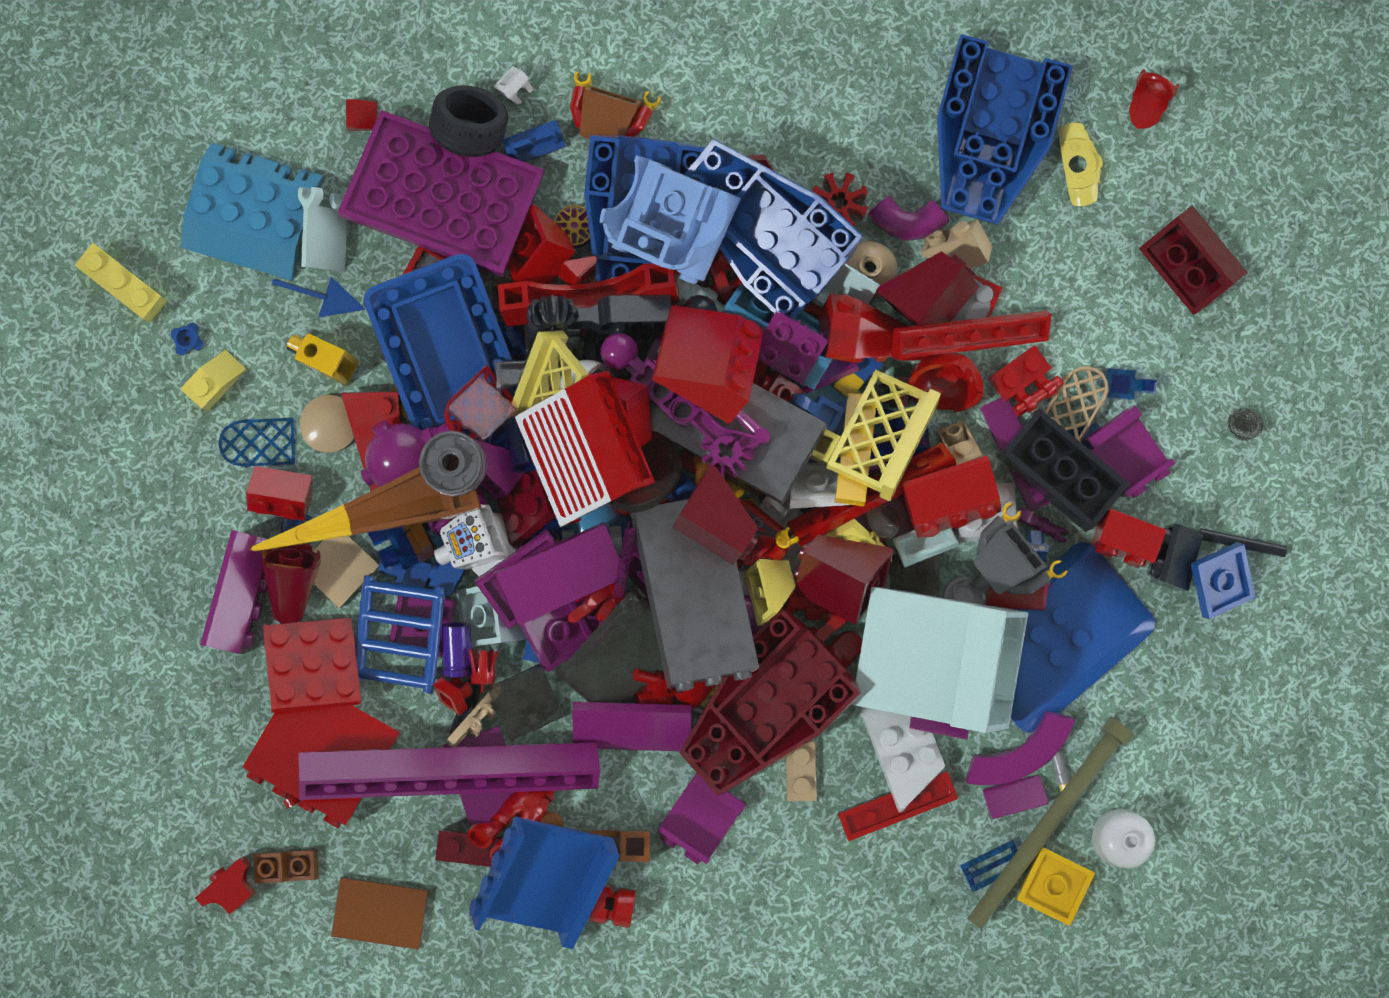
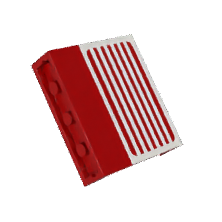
M609 371L590 374L515 416L520 433L525 440L531 460L537 469L542 486L546 491L560 527L580 522L582 516L631 491L645 488L655 483Z

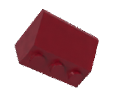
M1193 205L1139 248L1193 316L1248 273Z

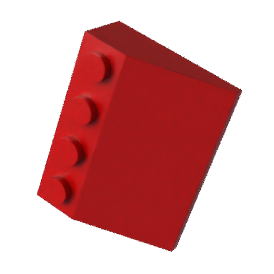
M673 305L667 318L652 380L730 424L749 402L764 329L760 328L755 322L747 320L740 315Z

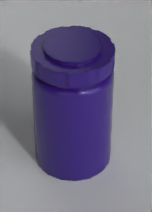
M448 622L442 624V665L444 666L442 667V675L465 677L472 674L468 649L471 650L470 623Z

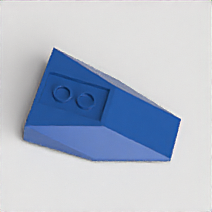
M961 34L956 45L937 115L941 209L998 225L1050 149L1073 65L1045 58L1042 63L987 48L988 41Z

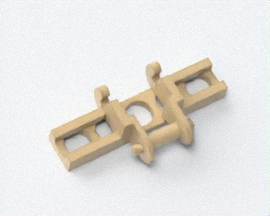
M496 683L448 737L447 744L449 746L457 747L468 733L475 738L478 737L482 730L480 721L485 715L491 720L496 717V711L491 707L502 696L504 690L502 686Z

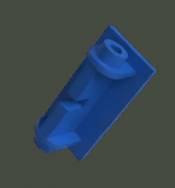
M556 120L503 140L508 157L522 162H527L566 147Z

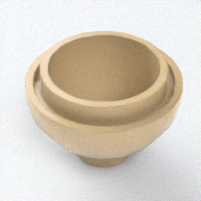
M874 241L860 242L853 256L846 263L879 285L888 282L898 275V265L893 253L883 244ZM867 262L875 264L876 269L874 272H867L864 266ZM875 292V294H874V296L872 297V299H875V298H878V297H881V296H880L877 292Z

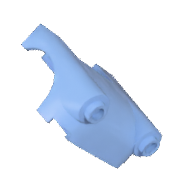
M636 155L634 160L635 177L629 193L619 205L613 208H603L601 211L599 223H603L608 241L612 243V248L625 253L630 252L661 267L677 270L681 273L680 279L693 284H696L698 280L704 281L741 198L676 172L672 168L651 159Z

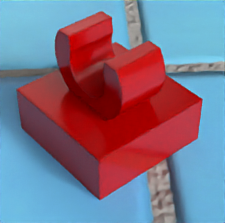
M441 677L433 684L440 702L461 716L468 709L464 699L472 694L471 685L467 682L461 687L463 683L460 677H453L450 682Z

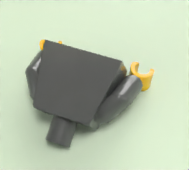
M1007 503L1003 507V515L1001 517L997 516L980 534L976 549L978 556L974 560V565L980 573L973 579V583L981 592H985L992 587L998 594H1002L1005 591L1012 595L1031 594L1049 584L1051 578H1062L1067 573V570L1060 575H1056L1053 572L1054 565L1062 562L1058 560L1053 561L1049 566V570L1044 571L1043 569L1047 565L1013 523L1007 525L1008 521L1014 522L1021 517V510L1015 516L1007 515V510L1013 506V503Z

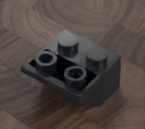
M1170 524L1164 526V529L1167 530L1155 563L1148 565L1147 575L1151 576L1150 583L1183 592L1189 591L1193 576L1191 563L1197 561L1203 534L1180 524Z

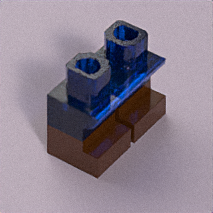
M422 524L368 532L374 546L387 540L391 543L390 546L377 552L385 569L401 564L402 568L406 569L435 556L433 547Z

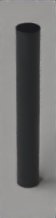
M1200 528L1199 533L1203 534V541L1227 546L1238 542L1245 544L1246 550L1285 557L1287 553V546Z

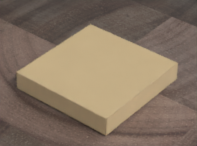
M350 536L323 540L313 550L315 553L319 550L321 554V563L314 585L339 608L362 586L364 575L371 576L379 568V564Z

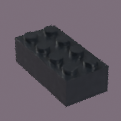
M1040 408L1030 414L996 456V458L1084 532L1092 530L1129 486L1126 480Z

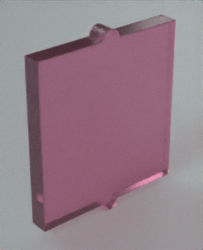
M480 376L447 408V411L462 424L463 429H468L481 442H484L517 408L501 395L502 392L500 390H495Z

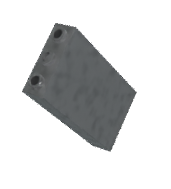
M660 347L658 348V350H657V352H656V355H655V358H656V359H657V357H658V353H659ZM753 383L749 402L742 411L754 419L762 428H766L770 433L771 440L768 444L760 445L754 449V459L752 461H741L746 465L747 470L744 472L737 466L735 468L737 476L734 478L784 504L827 426L825 422ZM659 386L655 390V397L665 398L670 390L664 386ZM649 400L653 433L700 459L710 453L701 448V443L705 436L693 425L686 428L676 425ZM687 405L680 406L676 411V417L680 419L687 418L691 414V407ZM707 412L723 428L751 434L739 423L736 417L728 424ZM723 447L721 449L722 458L724 456L731 458L734 455L731 450L733 447L730 449ZM727 469L726 473L731 475L730 471Z
M688 500L634 509L631 514V518L634 519L632 520L633 528L637 529L635 537L667 689L676 687V692L693 689L694 683L704 681L706 686L723 683L722 678L734 676L735 681L752 677L751 672L759 668L737 563L735 562L732 565L672 528Z

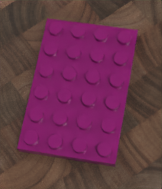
M381 110L337 213L338 217L447 257L461 253L466 254L474 260L477 268L503 277L525 223L529 208L534 201L544 176V169L498 152L480 157H465L451 153L433 139L429 127Z

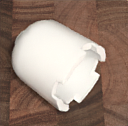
M1121 808L1109 810L1100 816L1093 826L1092 842L1094 851L1101 860L1111 866L1127 869L1138 867L1146 862L1154 851L1155 835L1153 828L1145 818L1132 810Z

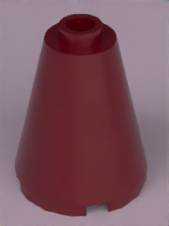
M307 543L262 550L261 561L274 619L280 624L300 622L303 619L321 563L320 551L317 550V553L313 552L312 545Z

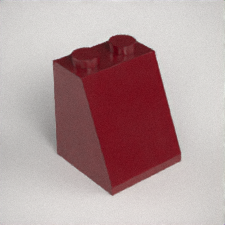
M941 251L880 285L876 292L895 311L915 326L952 322L980 286L973 279L976 274L967 267L965 261L956 254L949 257Z
M711 465L699 481L672 528L733 565L739 558L744 560L747 554L749 555L758 539L753 536L758 527L718 469Z
M817 535L810 544L805 543L799 553L801 564L794 575V579L797 580L794 593L856 625L868 610L871 587L884 588L894 549L886 546Z

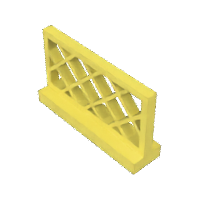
M563 330L537 333L503 425L509 433L518 432L523 440L524 438L520 433L515 416L563 390L561 389L559 372H562L564 389L573 384L571 369L577 375L575 383L589 375L566 346L568 336ZM560 360H561V368L558 367V364H559V361H560Z
M875 370L826 468L881 492L879 497L891 501L937 408L941 393L932 389L927 393ZM880 381L889 385L892 393L878 397L874 389L876 382ZM911 395L918 398L919 401L916 406L904 409L900 397ZM895 399L899 411L885 415L881 403ZM875 405L880 417L865 420L862 413L863 408ZM902 417L906 425L905 429L893 433L888 421ZM883 422L887 435L873 439L868 426ZM863 428L868 440L853 444L850 436L851 431ZM890 440L894 449L893 453L880 456L876 444ZM871 446L875 459L861 462L856 450ZM851 452L856 464L845 467L836 461L839 455ZM878 464L882 472L880 480L876 481L868 477L864 468Z

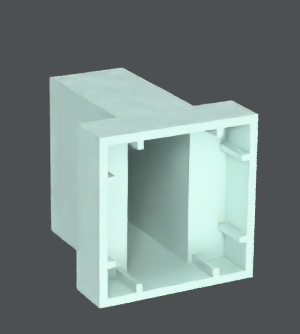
M871 587L856 676V683L862 694L852 705L948 723L952 727L983 733L1009 729L1028 612L890 588Z

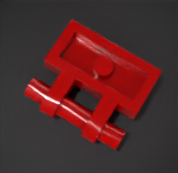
M1035 345L987 379L1004 403L1014 396L1018 404L1012 408V411L1017 417L1026 412L1031 413L1037 408L1039 402L1045 398L1050 399L1057 393V389L1064 385L1063 380L1059 376H1055L1049 381L1043 375L1052 367ZM1034 382L1038 389L1029 395L1025 392L1024 388Z

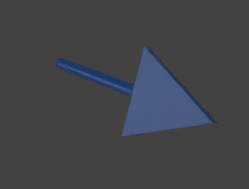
M332 277L330 278L326 294L277 279L272 280L274 285L323 299L318 318L366 310Z

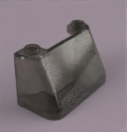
M635 586L557 672L556 675L587 702L627 703L644 684V682L633 680L634 670L641 669L654 673L662 664L648 597Z

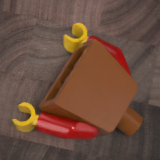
M579 71L574 73L576 86L573 88L570 111L575 126L580 129L581 137L590 139V135L636 137L645 129L652 111L660 103V96H658L655 103H649L646 98L650 91H647L643 96L642 106H640V100L591 86L592 79L590 73H588V78L584 82L578 81Z

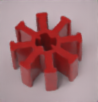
M834 173L826 174L823 183L827 185L830 193L818 189L817 185L814 186L812 192L821 196L851 225L855 226V222H852L849 213L859 216L861 220L864 219L868 206L863 207L853 202L861 198L866 199L868 191L865 185H862L861 189L849 193L847 190L855 178L853 174L845 173L842 188H837L833 178ZM837 197L844 198L843 204L847 206L841 205V208L837 209L834 207L835 202L832 199L837 200Z

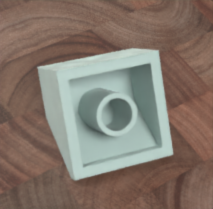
M478 586L456 590L460 622L471 624V647L527 640L518 624L510 629L506 627Z

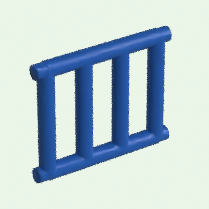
M364 575L355 645L359 682H363V679L405 685L423 688V692L433 694L445 601L444 586H435V589L376 581L374 577ZM373 592L431 600V618L372 610ZM370 621L429 630L427 647L369 639ZM367 650L426 659L424 677L366 668Z

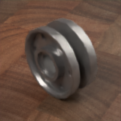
M456 431L441 432L430 438L423 447L419 459L420 473L426 484L437 492L452 497L467 495L477 489L483 481L487 469L486 455L480 444L466 434ZM457 456L459 459L458 468L454 471H449L447 469L449 459Z

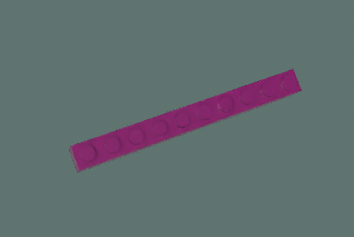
M549 743L539 745L520 744L510 746L491 745L481 747L461 746L452 748L431 747L423 749L402 748L394 750L372 749L365 751L342 750L335 752L312 751L299 753V800L598 789L600 778L597 743Z

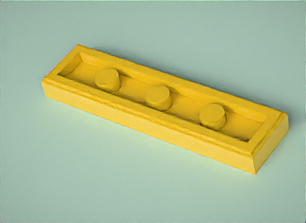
M848 393L843 432L862 394ZM875 405L863 408L862 413L865 420L875 418ZM874 425L868 427L873 436ZM863 428L851 431L850 433L853 444L868 440ZM871 446L856 450L861 462L870 460ZM851 452L840 455L839 464L845 467L856 464ZM869 467L864 468L866 475L868 476ZM838 473L835 503L864 507L867 486Z

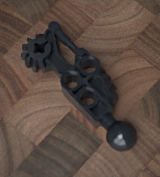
M553 294L548 297L541 296L540 299L532 300L531 305L528 306V341L534 343L538 332L563 330L568 337H579L580 341L597 342V345L600 347L607 337L617 333L627 334L635 342L647 341L650 338L654 339L659 334L664 333L669 311L673 306L671 305V296H606L599 299L597 304L591 308H576L573 300L566 299L563 295L558 297ZM704 295L691 296L683 305H676L718 312L715 302Z

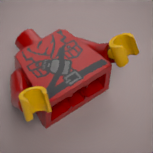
M741 488L734 492L738 499L743 495ZM741 499L740 503L758 527L753 536L758 541L744 560L739 558L736 561L738 570L744 562L751 567L759 559L783 560L791 545L798 542V537L795 536L790 539L792 534L789 532V527L784 528L751 500Z

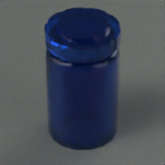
M515 416L506 419L503 424L506 431L512 470L516 473L535 471L536 467L531 460L530 452L520 433Z

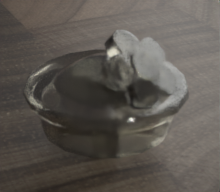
M1248 408L1234 410L1227 420L1228 428L1232 435L1242 441H1249L1258 437L1264 428L1261 416L1256 411Z

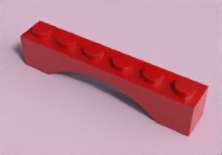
M654 263L643 264L618 277L587 284L553 285L521 281L498 285L499 309L507 327L528 324L527 312L531 301L540 299L541 296L548 297L552 294L557 297L563 295L566 299H572L576 308H591L603 297L623 295H670L671 304L680 302L676 270L661 267Z

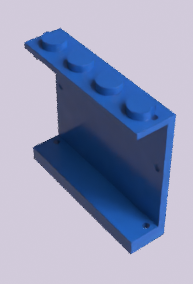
M515 817L511 827L505 830L499 852H495L488 874L484 875L481 880L480 891L476 899H473L470 903L469 915L472 916L475 930H480L486 918L556 931L558 932L562 947L573 949L620 857L614 839Z

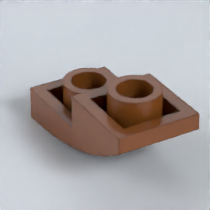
M317 849L253 854L255 883L319 879Z

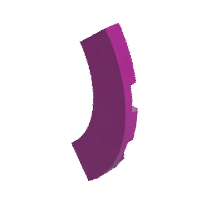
M1045 711L1037 728L1026 739V742L1011 751L1006 750L995 754L973 753L965 781L967 784L999 785L1013 782L1035 772L1060 750L1072 730L1075 719L1071 716Z

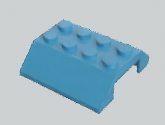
M212 143L201 159L183 218L181 248L292 281L300 257L298 247L303 234L304 209L298 199V189L302 187L311 189V187L321 188L324 175L311 172L307 178L308 171L301 169L294 181L287 180L291 172L290 165L283 164L280 168V162L260 156H255L253 159L252 154L245 153L238 165L232 163L235 159V149L228 147L225 151V146Z

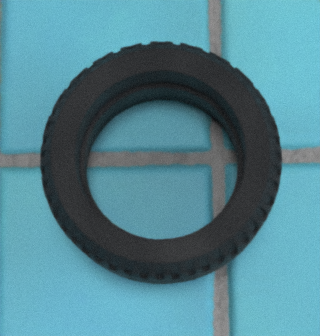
M469 85L453 86L441 91L434 99L429 119V131L433 139L451 153L465 157L485 156L495 152L501 146L507 128L508 111L498 97L485 89ZM458 118L469 119L479 124L468 123Z

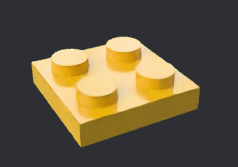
M1042 847L1027 873L1016 896V900L1070 926L1095 872Z

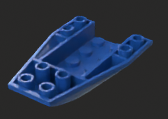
M590 135L584 197L592 253L597 258L595 266L597 282L621 276L643 264L652 263L630 252L625 253L612 248V243L608 241V237L605 234L603 223H599L602 209L613 208L619 205L629 193L635 177L634 160L636 155L651 159L684 175L706 147L677 141L622 135Z
M713 139L684 174L711 187L721 189L741 198L719 249L743 285L773 313L776 311L779 313L785 312L784 315L794 320L819 296L848 262L864 237L818 194L716 139Z

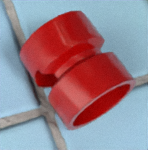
M605 885L590 914L589 922L606 924L610 920L614 926L630 928L636 890L619 888L617 891H613L612 886ZM606 900L615 901L613 911L605 909Z

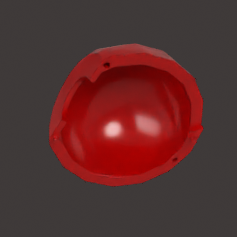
M960 353L927 356L916 365L909 379V385L928 393L932 389L941 393L937 410H953V413L965 411L978 404L984 395L983 382L977 367L971 359ZM912 396L913 400L918 403L919 399Z

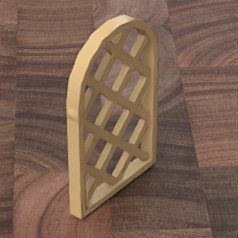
M1090 366L1078 367L1071 371L1063 380L1064 385L1058 389L1045 411L1048 415L1051 409H1053L1055 417L1051 418L1060 426L1059 419L1070 416L1072 426L1065 427L1064 429L1066 431L1074 430L1075 437L1080 443L1105 403L1109 393L1108 381L1104 374L1097 368ZM1087 371L1089 378L1078 381L1076 373ZM1091 372H1095L1098 375L1092 377ZM1073 376L1075 382L1066 385L1068 380ZM1103 378L1105 387L1096 389L1094 380ZM1090 382L1093 391L1082 394L1080 385ZM1076 386L1079 395L1068 398L1066 389ZM1063 391L1065 399L1057 401L1059 395ZM1104 392L1103 397L1099 402L1097 394ZM1094 395L1096 404L1086 407L1083 398ZM1080 399L1082 408L1072 411L1069 402ZM1066 403L1068 413L1058 415L1056 406ZM1095 409L1089 419L1087 411ZM1084 412L1086 421L1075 424L1073 415ZM1085 426L1079 436L1077 428Z

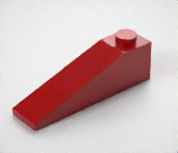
M833 293L829 294L818 319L820 333L824 334L823 337L829 340L824 348L825 357L852 363L862 362L863 358H874L876 362H885L887 357H892L894 328L909 327L857 298ZM924 356V357H915V358H907V359H899V360H901V361L923 360V359L926 358L927 356Z

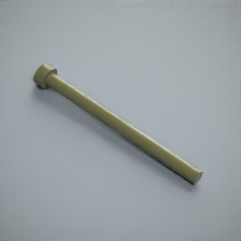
M1109 717L1101 728L1105 733L968 916L967 919L978 928H983L1118 745L1126 746L1134 734L1122 723Z

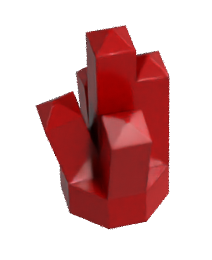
M613 583L575 600L577 603L586 600V602L568 614V621L576 624L600 607L595 616L599 621L604 622L616 604L625 599V596L623 598L622 596L617 597L624 593L618 594L615 597L613 594L616 592L614 588L617 585Z

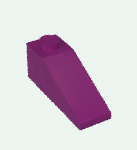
M473 439L480 444L486 455L487 469L480 486L495 499L508 495L527 471V468L521 463L520 457L514 452Z

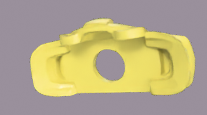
M1068 123L1059 128V143L1068 194L1072 205L1088 206L1096 202L1098 198V184L1101 183L1100 175L1103 160L1101 155H1098L1082 123ZM1080 156L1086 160L1087 165L1084 171L1076 173L1070 169L1069 162L1073 157Z

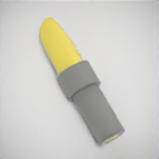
M1058 751L1052 757V762L1056 773L1055 779L1062 792L1071 779L1069 772L1066 770L1062 752Z

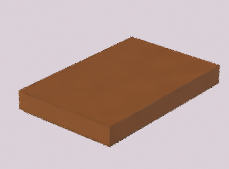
M341 877L331 937L419 950L429 890Z

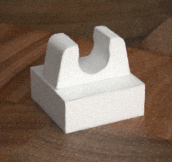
M514 66L493 86L502 96L516 104L522 102L517 96V91L520 88H523L528 93L533 91L528 81L529 77L522 70Z

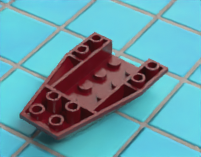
M783 607L753 635L759 668L751 672L752 677L735 681L734 676L723 678V683L719 684L679 752L717 796L724 794L820 736L862 694L852 673L809 627Z

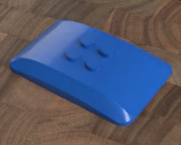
M462 253L450 256L374 285L366 291L363 299L364 306L412 426L424 430L429 426L434 428L444 424L445 406L448 401L486 365L514 398L520 379L476 263L470 256ZM483 373L475 381H483ZM488 376V382L494 383L492 379ZM475 385V395L483 396L482 385ZM470 386L462 393L470 394ZM488 386L489 397H496V387ZM501 392V398L507 399L506 396ZM461 397L462 408H470V398ZM457 398L451 406L457 407ZM475 399V409L483 410V400ZM488 401V411H496V401ZM501 402V410H502L508 403ZM509 409L486 432L503 426ZM450 410V420L453 418L457 419V411ZM461 412V422L470 423V412ZM475 413L474 423L483 424V414ZM488 415V423L495 415ZM461 426L464 434L470 436V427ZM474 427V435L479 433L483 428Z
M1079 542L1057 559L1062 562L1054 565L1053 572L1056 575H1060L1067 570V573L1062 578L1053 577L1050 579L1045 611L1014 609L1028 612L1011 712V719L1022 731L1034 732L1045 711L1057 714L1154 630L1155 620L1150 611L1102 555L1095 552L1096 548L1090 545V543Z

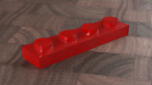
M945 771L938 774L902 812H898L892 794L888 793L837 814L849 842L957 800L958 797L949 773Z

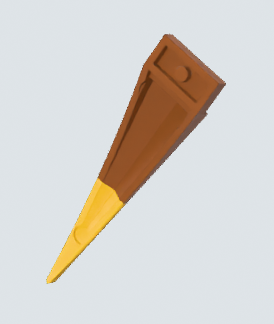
M457 456L450 458L447 463L449 471L456 470L459 466ZM420 467L348 503L252 546L251 550L261 551L451 519L482 508L476 489L467 495L457 497L441 494L426 484L420 473Z

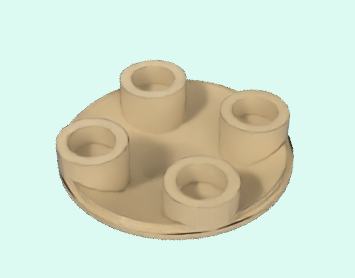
M335 395L319 396L310 401L302 411L300 431L306 443L313 449L324 453H333L347 448L353 441V432L341 397Z

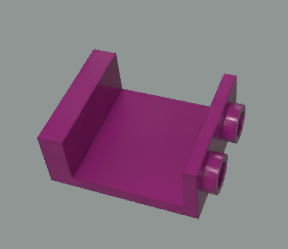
M1136 406L1128 407L1082 440L1093 454L1129 483V486L1121 496L1129 497L1131 495L1132 498L1147 490L1145 485L1151 480L1155 479L1158 482L1171 473L1169 468L1175 464L1173 459H1167L1146 430L1139 419L1142 414Z
M696 772L658 828V832L662 834L660 839L672 848L678 844L686 850L684 856L697 865L701 861L707 864L737 816L745 808L746 803L728 791L717 796Z

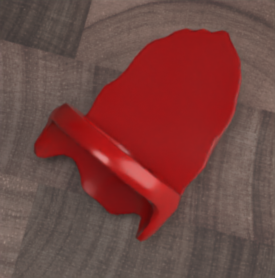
M1142 69L1137 77V86L1133 92L1132 102L1129 107L1131 123L1137 129L1151 128L1157 124L1163 112L1167 109L1168 102L1176 95L1179 84L1174 86L1167 78L1155 73L1145 72V69Z

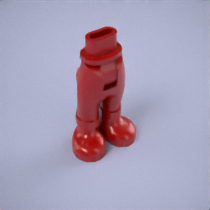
M557 790L513 792L490 818V822L477 823L470 827L467 832L468 838L478 848L485 849L494 842L499 833L508 826V823L514 817L540 822L546 813L549 803L554 800L553 794ZM503 838L490 850L491 860L494 853L499 852Z

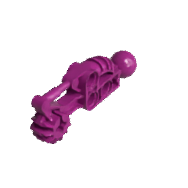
M612 334L603 342L600 354L602 361L607 367L612 370H626L632 375L630 378L631 382L648 386L649 400L676 425L684 428L693 425L705 436L701 443V448L710 453L704 455L702 460L704 463L712 462L709 467L713 465L717 469L719 468L723 478L726 475L727 469L730 471L732 478L736 477L735 468L737 466L745 472L747 467L741 461H752L754 459V449L770 442L771 436L766 428H762L742 410L736 418L751 434L723 428L704 409L671 390L665 398L655 397V390L662 386L652 380L656 359L652 361L648 359L644 363L638 358L637 344L627 334ZM687 405L691 407V414L687 418L680 419L676 417V411L680 406ZM723 447L726 449L733 447L731 450L734 455L731 458L728 456L722 458L721 449Z

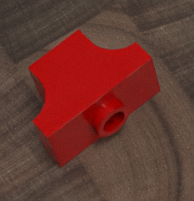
M243 856L227 870L221 867L209 878L212 883L195 899L202 907L209 903H216L222 906L229 915L234 913L256 893L247 881V872L251 863Z

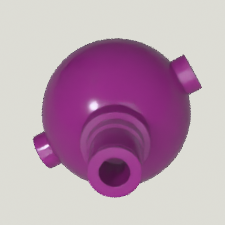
M387 420L377 423L372 428L375 435L370 440L365 453L366 468L360 471L363 480L368 486L375 483L380 487L420 467L419 459L423 447L435 435L450 431L446 423L434 428L429 426L424 430L408 424L390 425Z

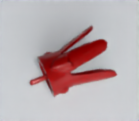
M468 649L472 667L471 684H481V693H483L484 684H494V667L499 650L495 654L493 649L489 650L488 654L485 650H482L479 659L476 649H472V651Z

